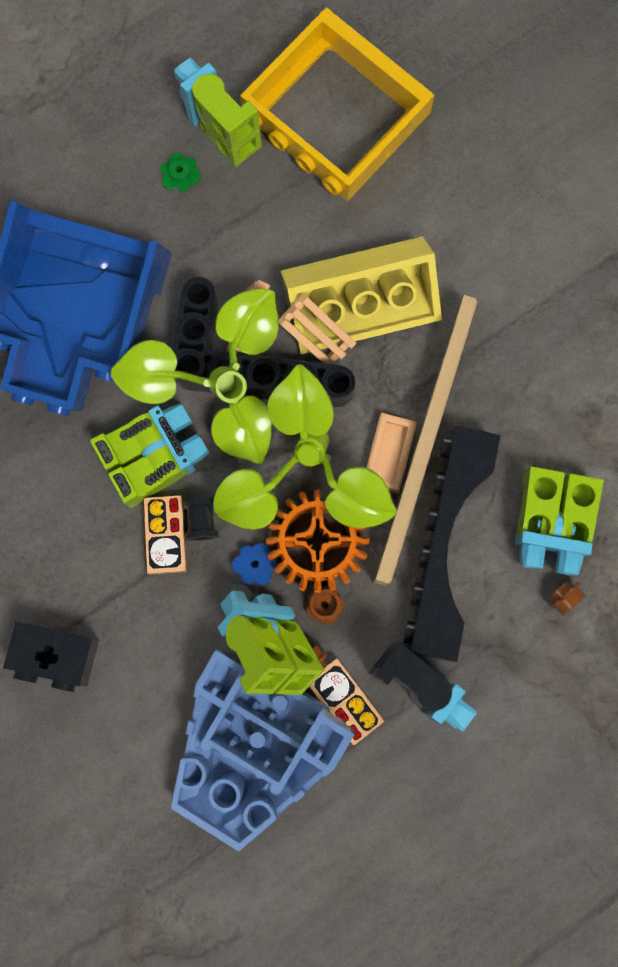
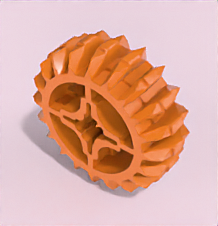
M314 490V501L308 502L305 492H300L299 500L301 505L296 506L294 501L288 498L285 504L290 512L286 514L283 510L278 509L276 517L282 521L281 525L274 522L268 525L270 531L278 534V537L266 538V545L278 546L277 550L268 553V558L270 561L282 559V562L274 568L277 574L284 572L287 568L291 571L285 579L288 585L292 584L296 577L301 578L299 584L300 591L304 592L306 590L308 581L315 582V593L321 592L322 581H327L329 590L335 591V577L338 576L341 582L347 585L350 582V578L345 570L349 569L355 574L360 572L361 568L353 562V559L366 560L367 553L357 549V546L368 545L369 538L357 536V533L363 532L367 528H354L343 524L348 535L330 532L324 526L323 513H330L326 509L325 502L320 501L321 491ZM312 513L311 526L307 531L295 533V536H286L295 520L305 514ZM316 523L319 524V533H322V539L326 537L329 542L322 544L319 560H316V550L312 549L313 544L310 546L307 544V540L313 539ZM286 547H295V549L308 552L312 561V571L305 570L295 564L288 555ZM340 547H349L345 559L338 566L323 572L324 556L328 551L339 549Z

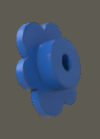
M258 543L253 548L245 545L240 549L241 556L233 560L232 568L237 574L242 575L241 579L244 584L250 585L255 581L259 585H266L270 582L272 578L270 570L276 567L277 562L276 560H269L268 553H270V548L266 544ZM255 561L259 563L257 568L252 567V563Z

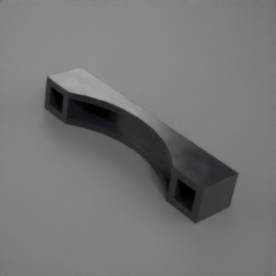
M455 426L450 436L444 435L440 450V457L446 458L443 472L437 471L432 491L433 494H438L436 509H429L425 530L431 531L429 545H422L418 560V567L424 568L421 583H414L410 605L416 606L414 620H407L402 641L405 644H409L408 649L416 655L448 662L458 661L465 623L455 605L449 585L447 569L449 538L455 519L465 500L476 487L494 472L501 435L461 426Z

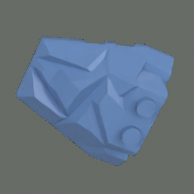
M217 648L195 686L193 697H196L192 719L188 721L186 734H188L184 756L180 760L171 809L239 852L278 818V815L293 802L301 799L307 790L335 769L355 735V731L342 719L330 713V708L326 704L306 692L302 695L275 694V692L273 694H245L240 683L245 670L239 657Z

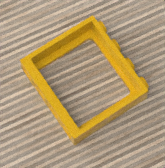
M326 7L240 95L241 106L249 101L258 110L260 129L268 135L270 142L278 150H286L295 158L296 163L303 171L308 174L314 173L322 180V184L327 191L334 196L340 195L348 202L431 113L435 95ZM329 50L338 54L405 110V113L347 174L342 172L269 111L305 72Z

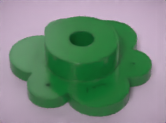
M181 153L172 154L168 159V163H164L160 167V171L164 175L162 178L163 186L167 190L178 189L180 192H187L190 185L199 183L201 174L196 168V160L192 157L185 159Z

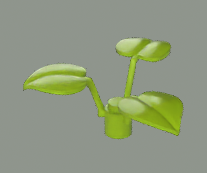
M270 289L248 290L233 296L223 304L215 320V331L221 339L231 342L229 346L230 365L229 367L221 366L216 368L209 378L175 371L177 357L174 351L163 342L145 340L132 346L113 365L110 371L112 379L124 393L140 402L148 404H159L171 399L176 392L174 378L184 379L209 387L217 397L229 405V407L220 409L213 417L211 435L215 444L229 455L262 464L270 445L271 421L268 416L267 406L260 399L253 395L244 396L247 390V383L245 378L237 372L240 365L237 363L236 349L238 347L245 354L257 355L265 352L272 346L277 337L279 324L275 292Z
M301 364L295 366L290 374L274 389L267 405L270 421L280 432L287 435L300 433L295 453L266 485L262 476L253 469H241L229 474L218 487L213 503L214 511L218 517L233 525L251 530L266 527L274 520L278 511V501L269 491L276 487L297 462L310 467L322 463L328 485L334 489L328 494L325 506L330 515L341 524L354 528L373 527L390 520L397 512L388 486L373 470L365 467H352L340 474L338 482L334 479L330 464L331 457L326 454L330 443L327 432L334 419L333 405L320 381Z

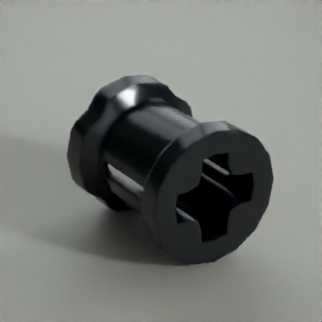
M195 498L182 501V508L187 511L188 532L185 533L186 541H203L219 538L218 531L214 530V499Z

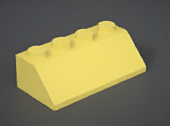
M423 236L280 271L288 309L304 293L354 341L442 320L435 253ZM305 305L300 311L335 344L342 340ZM293 317L291 319L292 324L320 350L328 348L297 318ZM297 340L300 354L302 355L310 353V351Z

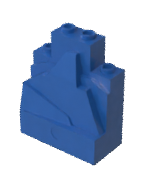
M10 200L0 238V349L10 351L0 390L12 393L11 400L23 404L33 405L35 400L48 403L46 410L57 414L69 416L70 410L83 411L93 370H96L94 377L114 382L110 375L113 365L132 346L141 342L153 297L155 294L161 295L172 253L156 241L150 240V243H146L34 211L19 202Z

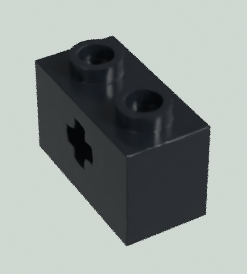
M16 621L3 668L15 671L13 676L15 679L37 683L38 677L53 680L52 688L74 692L76 686L88 685L99 640ZM53 651V654H58L57 663L49 664L48 661H44V655L46 652L50 653Z

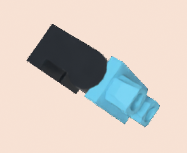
M400 642L391 643L369 672L371 676L382 684L389 685L392 679L408 691L409 698L414 704L425 708L422 713L436 723L442 724L445 720L453 728H458L463 732L477 714V711L461 700L466 691L457 684L449 683L443 676Z

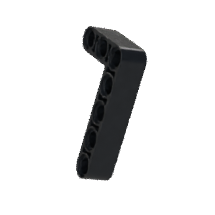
M193 277L183 285L173 351L177 357L175 371H181L185 365L194 363L200 366L199 371L195 375L209 378L216 368L221 366L229 367L230 357L229 352L212 351L218 303L213 284L203 277ZM203 293L209 296L208 300L203 304L191 302L192 298L197 294ZM193 328L205 331L203 336L197 340L186 338L187 333ZM236 353L237 363L240 365L237 372L245 378L247 383V390L244 396L253 395L260 399H269L274 389L290 374L294 367L301 364L323 385L333 407H342L352 400L356 384L355 376L345 366ZM266 371L270 372L274 379L267 385H261L254 381L255 376L260 372ZM176 378L178 384L184 389L213 393L209 387ZM333 380H342L347 384L348 389L343 393L337 394L329 389L328 384Z

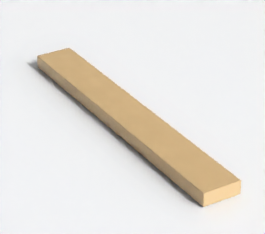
M464 295L459 305L397 504V512L393 517L373 583L386 587L392 581L478 302L476 298Z

